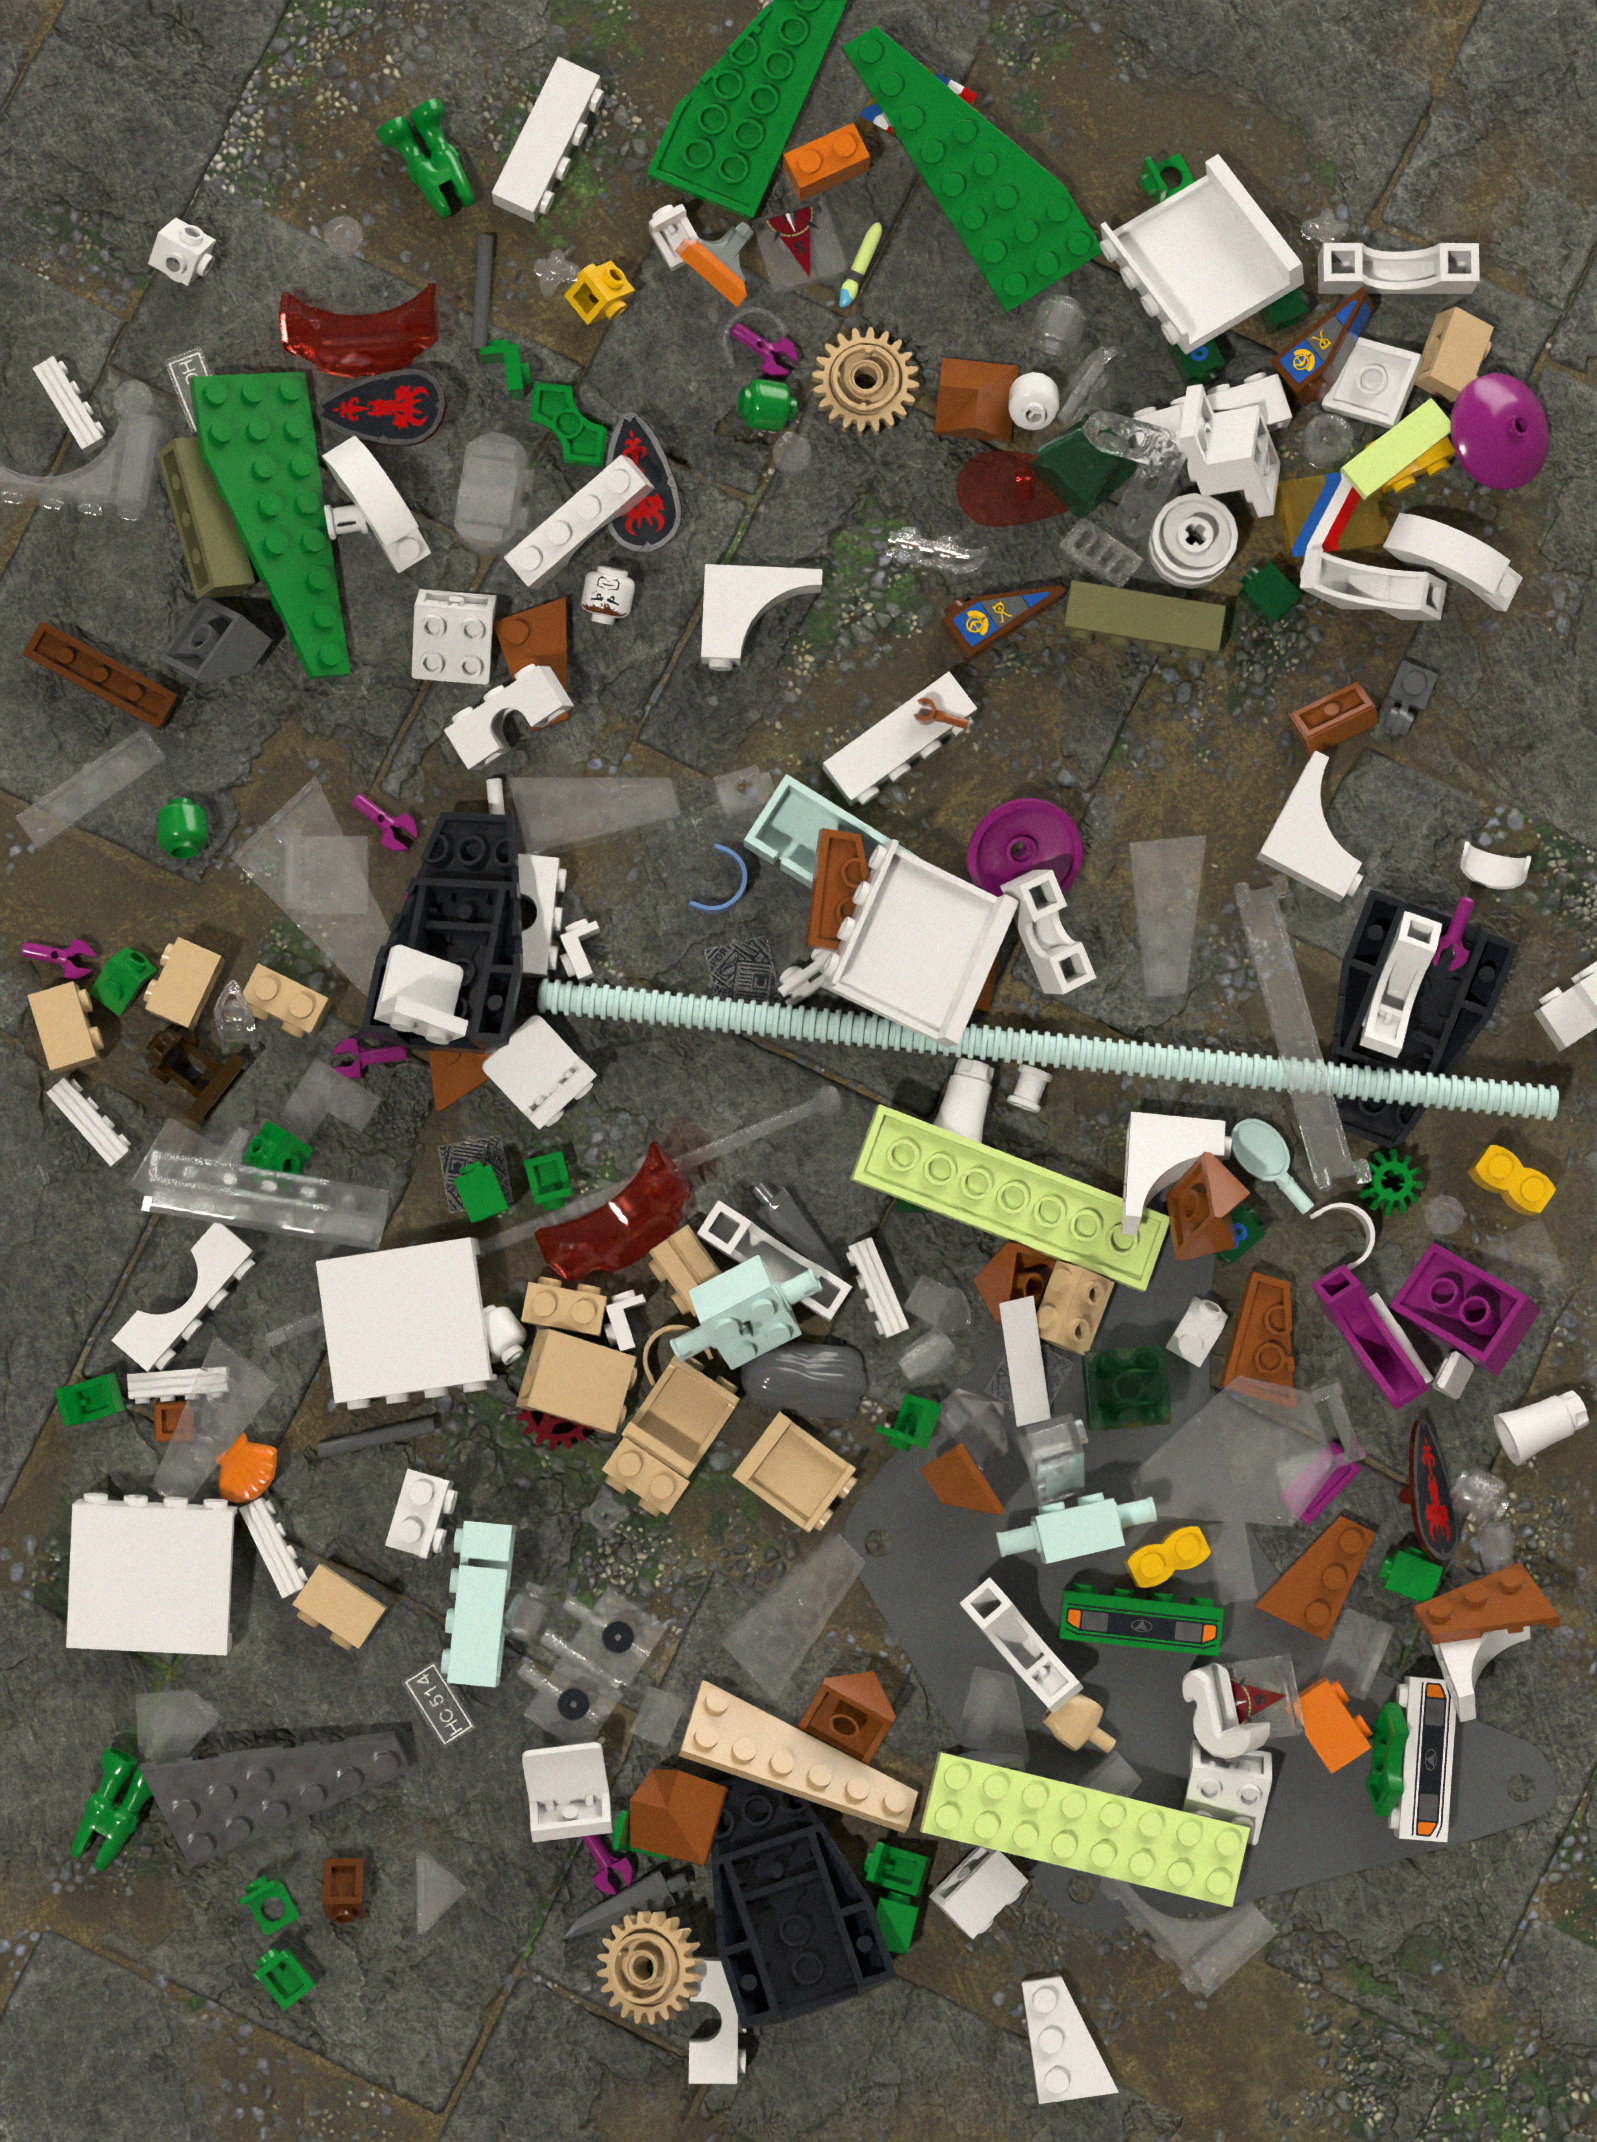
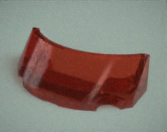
M428 283V286L422 292L398 307L366 315H346L324 311L299 300L290 292H283L281 294L278 315L283 348L293 357L299 355L316 364V370L328 374L358 378L359 376H374L400 370L412 364L414 357L423 352L427 347L431 348L439 338L436 283Z
M652 1141L649 1144L645 1161L637 1175L612 1200L578 1219L555 1226L539 1228L534 1232L547 1266L569 1281L584 1280L586 1275L595 1270L603 1269L608 1274H611L646 1257L651 1249L666 1240L678 1227L683 1219L681 1208L685 1200L690 1199L691 1187L658 1141Z

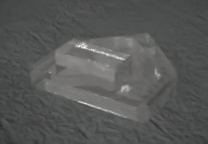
M195 1690L137 1693L138 1750L150 1762H155V1765L177 1763V1759L187 1758L223 1715Z

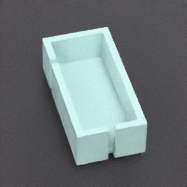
M786 774L745 837L744 847L772 865L779 859L781 861L780 870L812 889L818 832L820 829L826 828L861 834L869 875L872 868L868 867V862L873 851L878 845L882 846L884 843L891 841V839ZM898 844V848L916 856L915 854H913L912 852L908 851L907 849Z
M464 1521L463 1528H456L454 1552L460 1553L461 1558L459 1568H452L449 1592L456 1593L455 1608L447 1610L445 1633H452L451 1648L443 1649L441 1673L448 1674L447 1683L497 1687L500 1685L516 1533L515 1525Z

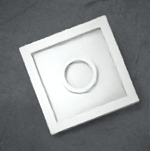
M1359 337L1336 383L1330 387L1329 392L1324 396L1321 404L1323 409L1388 429L1393 428L1400 421L1424 361L1422 355Z

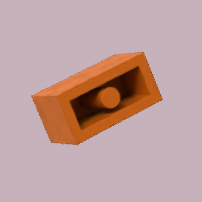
M854 122L783 154V169L799 202L869 171L870 155Z
M1326 1676L1287 1700L1286 1706L1328 1770L1333 1774L1372 1748L1367 1738L1373 1733L1360 1714L1353 1718L1345 1706L1351 1700L1340 1683L1335 1681L1331 1684Z

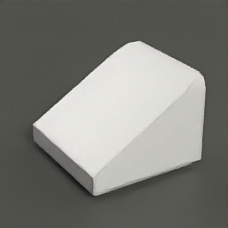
M1456 1351L1447 1353L1432 1383V1388L1453 1399H1459L1474 1370L1473 1363Z

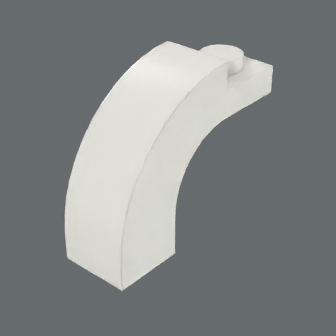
M356 436L351 437L322 455L339 487L359 509L391 565L398 573L431 554L418 530L417 522L377 460Z
M1399 513L1383 545V548L1406 566L1424 568L1445 575L1464 585L1492 608L1499 611H1507L1523 579L1522 576L1508 566L1510 563L1508 558L1487 544L1453 527L1416 515Z
M1407 911L1404 912L1362 1022L1364 1028L1360 1040L1361 1046L1395 1058L1398 1057L1403 1046L1417 991L1436 953L1442 927L1441 923Z
M990 1577L960 1602V1605L984 1635L1053 1714L1083 1689L1080 1682L1051 1651Z

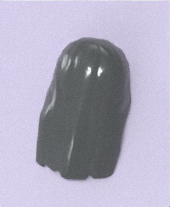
M791 1340L743 1364L741 1383L748 1397L755 1404L763 1408L788 1415L811 1418L853 1419L857 1414L855 1407H858L861 1402L860 1397L867 1390L866 1376L862 1371L863 1362L860 1353L857 1350L841 1346Z

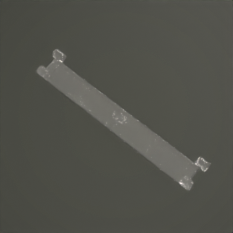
M1285 874L1276 875L1271 879L1272 887L1250 891L1247 882H1240L1233 886L1236 895L1235 899L1318 1191L1331 1190L1334 1187L1332 1179L1355 1175L1358 1184L1367 1183L1373 1179L1367 1159H1360L1354 1162L1351 1159L1278 899L1291 895L1287 877Z

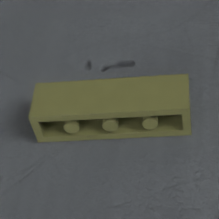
M175 438L160 449L157 454L196 599L236 596L255 583L253 564L249 560L248 554L234 527L236 522L226 502H222L216 490L218 485L210 469H206L200 457L198 438Z
M1072 580L1068 592L1062 634L1070 635V640L1079 643H1092L1093 639L1108 641V646L1115 649L1130 650L1131 645L1145 647L1147 648V653L1156 656H1169L1170 652L1185 654L1186 660L1206 663L1208 658L1215 659L1219 652L1226 606Z

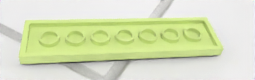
M880 1104L876 1106L850 1178L854 1182L1002 1239L1028 1246L1054 1259L1083 1267L1104 1278L1140 1292H1144L1147 1289L1170 1222L1169 1216L1145 1208L1141 1216L1137 1236L1121 1234L1123 1198Z
M938 1752L920 1832L1229 1907L1233 1906L1250 1828L942 1752Z

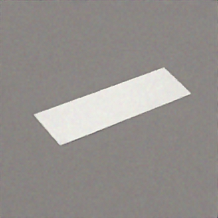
M1034 1296L999 1303L1016 1425L1019 1427L1051 1419Z

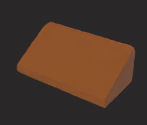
M1358 681L1289 714V718L1309 756H1312L1315 750L1322 752L1378 724L1376 706Z

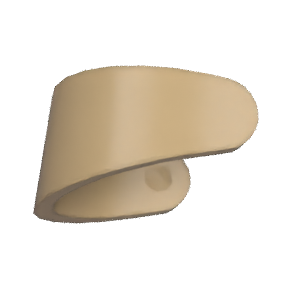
M669 1325L657 1330L648 1339L643 1352V1366L651 1386L655 1385L654 1376L649 1370L648 1354L653 1343L665 1333L671 1331L688 1332L692 1328L683 1325ZM709 1348L704 1350L709 1361L712 1360L713 1357Z

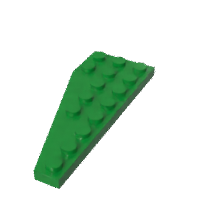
M773 0L769 6L766 5L727 48V52L711 69L709 68L688 95L686 94L677 103L647 171V178L754 222L849 0Z
M876 25L842 46L841 49L1005 314L1103 253L1099 241L1065 186Z
M305 372L193 376L189 380L200 457L206 469H210L218 485L216 490L222 502H226L236 522L234 527L260 580H264L272 596L270 601L276 613H280L289 631L290 636L288 638L308 679L347 677L351 673L331 541L325 517V502Z

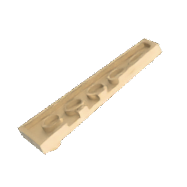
M702 1680L678 1756L902 1833L907 1831L918 1795L917 1791L723 1689Z

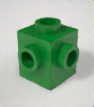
M266 1121L259 1134L250 1142L248 1151L242 1161L254 1168L251 1176L271 1188L274 1182L289 1189L294 1180L300 1176L304 1164L314 1149L284 1129Z

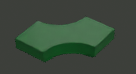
M534 382L530 423L545 427L556 436L563 449L564 465L603 469L607 428L591 423L580 414L573 401L572 386Z
M1392 1702L1386 1703L1370 1729L1373 1733L1371 1735L1373 1756L1371 1769L1365 1782L1376 1816L1384 1817L1390 1816L1404 1792L1401 1765L1404 1747L1410 1735L1401 1706L1398 1703Z

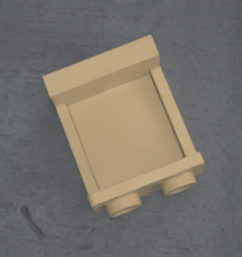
M551 1329L537 1330L516 1407L553 1415L594 1428L600 1433H615L616 1428H619L625 1419L626 1406L623 1403L627 1390L633 1387L636 1380L637 1368L634 1365L637 1357Z
M674 1355L621 1435L688 1479L741 1399L734 1395L738 1388L718 1375L716 1380L713 1381L701 1373L705 1366L693 1357L680 1363L679 1359Z
M781 1412L777 1414L732 1475L808 1533L813 1527L821 1531L834 1513L828 1508L837 1495L844 1499L857 1482V1479L852 1476L856 1470L855 1467L840 1458Z

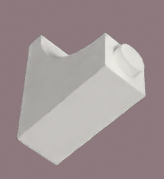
M705 564L701 664H709V669L715 671L732 670V665L740 666L744 644L756 622L769 609L781 601L801 594L821 593L822 569Z
M1315 750L1259 852L1257 859L1340 902L1345 894L1352 897L1363 878L1362 875L1357 873L1362 862L1352 857L1339 845L1327 826L1321 807L1320 794L1322 776L1329 757Z
M1131 1112L1126 1134L1121 1234L1137 1236L1141 1216L1148 1203L1163 1188L1178 1181L1204 1151L1212 1153L1221 1163L1223 1160L1230 1159L1232 1137L1225 1136L1226 1121Z
M1530 1626L1523 1627V1632L1508 1634L1507 1629L1484 1632L1482 1638L1432 1644L1460 1722L1476 1719L1474 1688L1484 1667L1504 1649L1530 1639Z

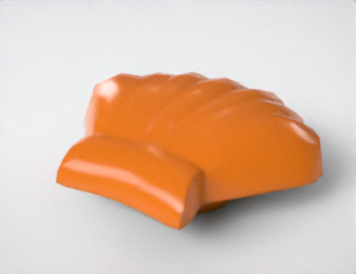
M242 1432L226 1450L216 1457L217 1462L221 1465L219 1475L220 1497L233 1503H249L258 1498L274 1479L277 1462V1450L275 1447L249 1442L246 1434Z

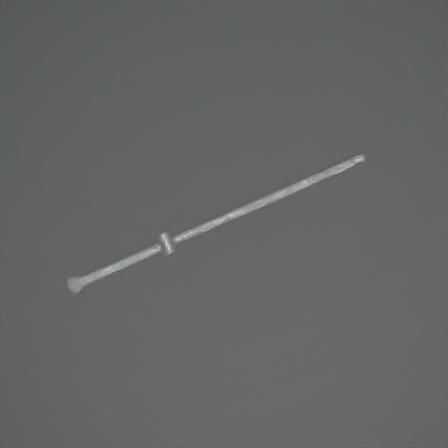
M822 1086L816 1090L813 1099L664 1163H657L654 1154L641 1157L632 1162L636 1172L633 1176L568 1203L567 1207L547 1212L480 1241V1255H476V1260L638 1190L644 1191L647 1200L661 1196L669 1191L665 1180L673 1175L818 1113L824 1116L835 1115L843 1106L838 1092L834 1086ZM322 1309L268 1332L264 1338L266 1344L276 1346L323 1326Z

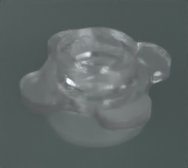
M601 1490L597 1493L595 1502L590 1507H585L582 1510L581 1516L584 1522L592 1523L598 1529V1534L601 1537L608 1538L614 1534V1528L620 1521L628 1519L629 1510L625 1505H619L612 1498L610 1491ZM603 1510L609 1512L607 1518L602 1517L601 1513Z

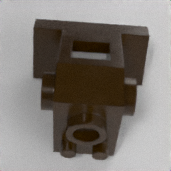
M183 1027L178 1033L171 1028H168L165 1033L159 1031L146 1048L149 1053L145 1059L153 1064L148 1071L166 1085L171 1079L197 1098L185 1115L203 1127L249 1068L250 1064L233 1052L221 1067L196 1048L201 1041ZM190 1054L207 1066V1069L194 1085L176 1073Z

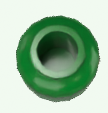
M753 379L747 387H742L737 403L738 417L743 418L747 428L771 432L783 430L788 420H794L797 409V400L795 397H791L786 383L763 379Z
M188 798L172 799L168 805L163 806L157 812V844L170 857L176 859L192 858L197 856L199 851L207 845V813L201 806L193 804L192 800Z

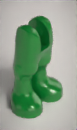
M435 98L417 106L410 114V120L430 150V159L422 153L411 126L404 116L396 117L384 123L378 128L376 135L384 146L394 148L402 155L407 163L410 181L418 186L428 203L443 220L450 217L452 213L439 186L450 181L456 196L465 208L473 205L475 201L469 181L460 164V154L451 144L446 142L443 136L441 123L445 115V109L440 99Z
M105 1746L100 1759L104 1772L99 1789L85 1802V1812L70 1851L72 1857L80 1860L91 1845L96 1832L105 1836L106 1840L93 1864V1867L100 1872H104L111 1865L130 1834L137 1830L140 1817L139 1811L147 1799L154 1796L141 1772V1766H138L122 1803L118 1807L114 1806L115 1798L124 1782L134 1770L137 1760L124 1751L111 1746Z

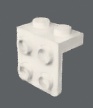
M403 945L392 947L374 1019L390 1024V1027L393 1029L425 1036L426 1040L436 1044H449V1041L464 1037L468 1021L454 1016L463 978L462 968L456 964Z
M538 1015L531 1016L510 1036L509 1045L494 1051L482 1063L483 1071L539 1130L544 1125L549 1127L557 1122L564 1114L562 1108L573 1098L578 1100L592 1088L593 1083L591 1081L597 1076L546 1021Z
M592 1742L525 1751L522 1754V1764L529 1797L530 1826L533 1842L613 1833L610 1793L601 1744Z

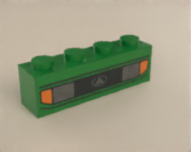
M1072 1583V1591L1062 1590L1057 1634L1059 1639L1219 1657L1224 1609L1214 1607L1215 1599L1191 1597L1189 1605L1174 1603L1175 1595L1151 1592V1600L1136 1599V1590L1112 1588L1111 1596L1095 1594L1096 1586Z

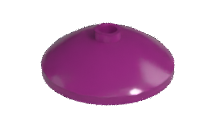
M1501 373L1478 377L1461 390L1452 409L1450 428L1454 450L1464 469L1480 484L1496 490H1510L1530 482L1541 470L1549 446V430L1546 416L1535 394L1520 380Z
M1035 798L1012 800L990 811L979 822L972 833L966 855L968 874L974 886L996 897L1004 895L1000 887L1001 885L1032 870H1053L1061 892L1064 894L1070 888L1079 872L1082 862V841L1072 819L1058 806ZM1016 842H1023L1020 850L1012 851V847Z

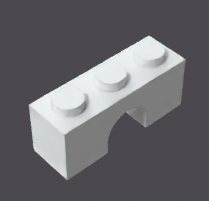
M535 664L526 666L514 675L516 678L515 682L506 688L501 685L492 689L483 696L485 701L474 710L472 707L465 708L452 717L454 723L444 729L468 770H481L511 750L503 734V722L506 716L513 710L520 711L531 727L543 728L574 707L551 667H536Z
M518 854L520 898L530 901L537 908V917L534 924L529 929L522 931L524 968L522 977L548 978L549 969L556 970L559 947L552 946L553 931H561L563 908L556 907L557 893H565L567 869H560L561 863L559 858Z
M1032 870L1000 886L1004 895L1006 894L1019 901L1013 919L1044 993L1065 994L1096 978L1082 942L1073 941L1067 935L1060 922L1059 910L1066 907L1067 904L1053 870Z
M694 1957L704 1959L703 1964L694 1967V1972L699 1973L704 1978L702 1981L691 1983V1986L699 1994L697 1997H691L690 2001L712 2004L718 2009L722 2022L718 2031L707 2038H690L689 2084H737L738 2073L746 2074V2049H738V2033H746V2029H742L720 1958Z

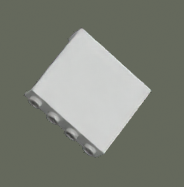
M1219 154L1205 162L1206 176L1116 230L1112 231L1106 222L1100 224L1103 241L1099 245L1103 254L1110 263L1113 261L1117 262L1121 268V277L1130 290L1134 288L1138 290L1142 296L1140 300L1145 311L1152 318L1154 316L1158 317L1162 323L1161 329L1171 345L1177 343L1185 355L1304 284L1302 262Z
M893 839L882 846L878 845L870 857L868 867L872 868L867 882L862 881L854 894L853 902L857 905L851 918L847 916L839 928L837 938L841 939L836 953L831 952L823 965L822 974L826 976L821 987L947 1048L960 1042L1019 901L1006 894L996 897L898 848L899 841Z
M469 1237L316 1261L335 1403H347L348 1410L372 1407L371 1399L383 1397L386 1398V1404L410 1401L409 1394L424 1391L425 1398H434L449 1395L448 1388L463 1386L464 1393L486 1390L487 1382L498 1380L497 1374H492L476 1261V1255H480L478 1239Z
M85 1493L83 1499L75 1501L72 1504L66 1648L227 1656L232 1649V1633H229L234 1516L238 1512V1506H228V1500L204 1499L203 1505L188 1504V1498L164 1497L163 1503L148 1502V1496L125 1495L123 1501L108 1500V1494Z

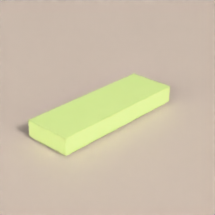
M1430 398L1345 464L1340 472L1365 501L1451 434V421L1435 401Z

